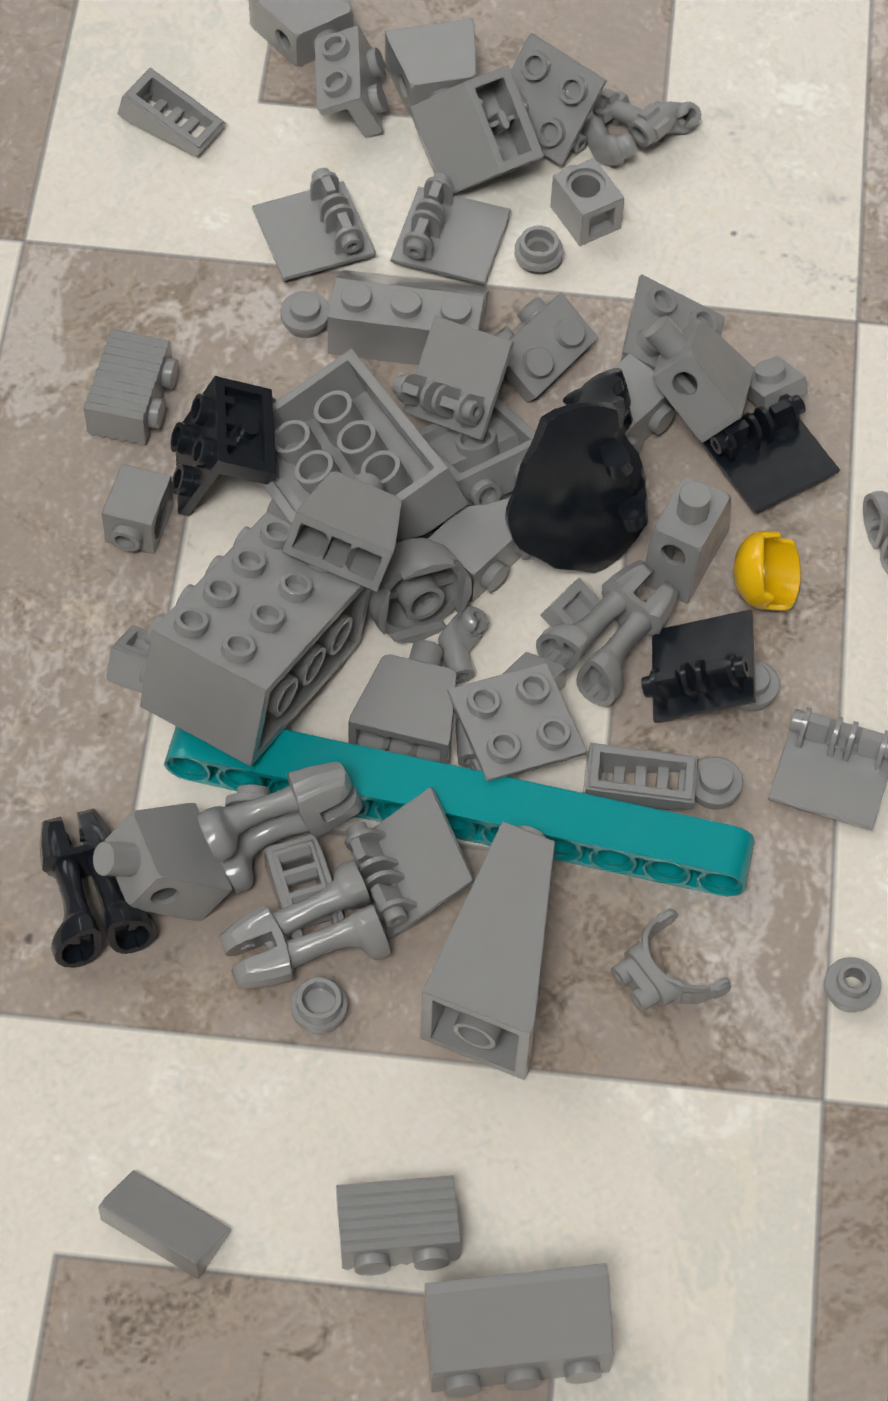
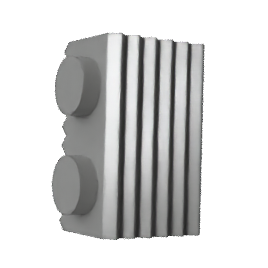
M116 329L110 330L107 344L104 347V353H102L101 361H99L98 369H96L95 377H93V384L90 386V392L84 404L87 433L92 436L97 434L101 438L107 436L111 440L117 438L121 442L127 440L131 444L136 442L140 446L146 444L151 428L159 429L163 421L165 400L161 399L164 388L173 389L177 379L179 362L178 359L172 358L170 340Z
M454 1175L336 1185L342 1269L350 1270L355 1268V1273L359 1275L373 1276L389 1271L390 1265L397 1266L399 1264L408 1265L414 1263V1268L418 1270L431 1271L448 1266L449 1260L455 1261L459 1259L461 1240Z

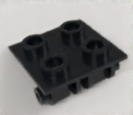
M784 394L779 397L777 403L769 406V411L760 406L754 409L753 413L747 412L743 414L741 419L733 422L702 443L699 440L754 514L840 472L839 467L801 421L800 415L805 413L806 407L802 398L797 394L792 397L789 394Z
M751 609L665 627L659 634L652 636V670L649 676L642 677L641 685L645 697H653V721L655 723L756 703L753 611Z

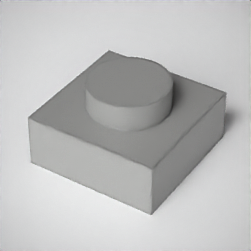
M778 355L771 359L763 360L753 367L754 372L747 399L756 406H763L769 411V406L777 403L779 397L784 394H789L792 397L796 394L802 396L808 393L806 376Z
M578 578L540 616L550 626L574 624L585 617L599 603L600 599Z

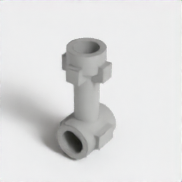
M609 88L602 90L592 109L593 114L596 117L602 118L604 123L609 122L616 126L621 122L628 124L629 133L634 141L643 147H647L650 144L654 145L672 129V125L675 123V116L665 103L656 101L654 104L650 103L644 109H640L629 104L628 94L621 91L616 92Z

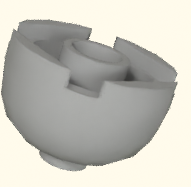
M426 538L406 539L396 543L378 591H371L368 612L383 634H390L395 642L410 643L424 640L438 634L446 627L443 619L450 615L454 609L459 613L466 608L472 594V580L461 562L445 545Z

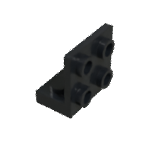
M214 376L204 392L195 396L191 410L183 422L176 423L170 441L171 451L176 452V469L172 478L173 494H177L178 514L189 516L219 474L267 485L275 476L272 389Z

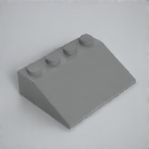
M352 349L273 403L276 474L268 485L262 484V486L291 525L301 504L330 472L335 471L355 478L360 473L373 474L381 480L383 491L393 494L401 500L396 543L427 534L468 505L448 467Z

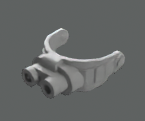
M672 909L664 910L651 920L643 930L639 942L624 953L625 960L611 968L614 979L621 987L629 984L633 991L630 992V998L635 1007L641 1012L655 1003L662 1007L670 1002L677 1004H700L710 999L724 996L731 988V982L728 978H723L710 986L683 983L667 976L655 965L649 953L648 944L655 934L677 919L678 914Z

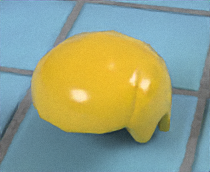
M754 532L744 539L736 552L732 574L737 592L749 606L759 610L786 611L792 608L798 598L801 584V563L798 548L794 540L781 538L780 532Z

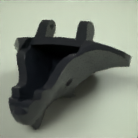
M612 368L592 377L581 388L570 392L563 398L565 406L555 408L540 418L533 440L520 464L515 487L506 507V526L518 548L556 569L596 573L607 568L624 555L649 522L644 468L639 452L625 435L633 422V418L629 408L631 399L621 368Z

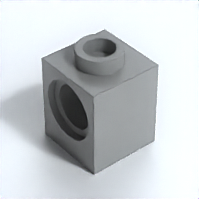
M595 158L578 165L567 166L559 173L553 175L550 207L579 246L621 229L624 196Z
M121 464L101 513L105 542L112 543L125 551L133 552L139 550L155 554L174 506L171 476Z

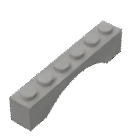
M629 353L614 368L622 369L631 399L629 408L633 422L625 435L635 449L640 452L643 443L653 433L659 435L667 429L675 416V410L654 383L652 377L654 370ZM510 498L489 504L464 507L428 538L445 545L466 569L472 580V594L469 599L472 603L486 590L492 592L497 589L506 578L509 568L520 558L526 560L531 557V555L518 548L506 526L505 513Z

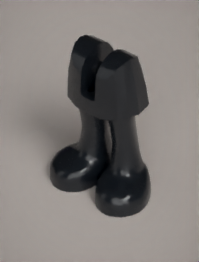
M94 808L77 812L80 843L83 842L82 846L70 847L72 843L65 830L61 816L44 820L41 823L40 860L42 871L56 879L64 907L63 922L57 929L51 944L55 961L63 967L75 968L91 963L98 957L102 948L101 933L90 909L82 878L91 876L103 910L107 939L115 952L130 954L141 951L148 947L156 937L152 917L146 911L131 907L125 901L115 876L99 875L94 868L93 854L95 848L99 843L105 842V839L112 833Z

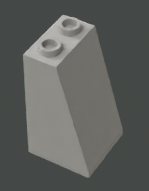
M502 821L422 991L420 1039L525 1081L530 1067L555 841L547 839L543 833L533 827L525 825L516 827Z

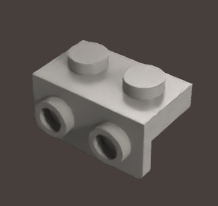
M358 25L318 37L315 40L316 101L320 114L325 116L347 109L365 138L383 133L382 112L387 111V100L381 87L380 76L385 75L386 68L380 50L377 47L372 48Z
M561 292L546 301H543L540 296L535 297L516 314L521 322L511 330L508 326H505L494 335L515 342L504 376L527 403L537 398L598 338Z

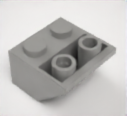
M509 65L462 82L408 108L433 173H443L450 177L453 195L528 166L544 157Z

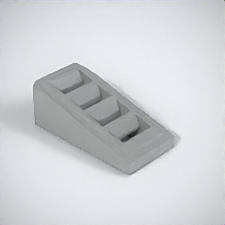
M151 67L122 96L117 113L136 127L196 157L202 153L226 125L225 121ZM149 100H151V101L155 102V104H154L153 106H151V105H150L149 103H147V102H148ZM165 108L171 110L167 117L161 113ZM181 116L188 119L182 127L175 123ZM198 124L205 129L195 138L189 132Z
M590 743L585 767L583 793L653 809H693L698 756ZM669 772H679L678 790L667 789ZM602 773H613L612 782L602 781ZM625 773H635L634 785L624 783ZM647 773H657L656 787L646 786Z
M313 834L278 843L264 850L265 869L280 910L315 895L332 882L320 843ZM316 880L317 885L289 892L288 887ZM342 911L329 914L289 934L290 940L303 936L301 929L330 921L332 925L343 920Z

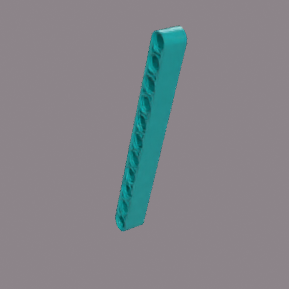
M176 726L164 761L166 769L182 779L235 791L241 785H261L268 787L270 794L289 786L286 775L289 772L318 764L339 762L345 768L351 779V784L362 800L363 807L359 814L354 817L382 822L425 790L432 787L456 839L491 846L502 821L516 827L521 825L530 826L543 833L547 839L555 841L553 860L723 897H736L745 891L755 844L754 837L749 832L732 825L510 777L486 782L482 771L284 729L255 763L249 766Z

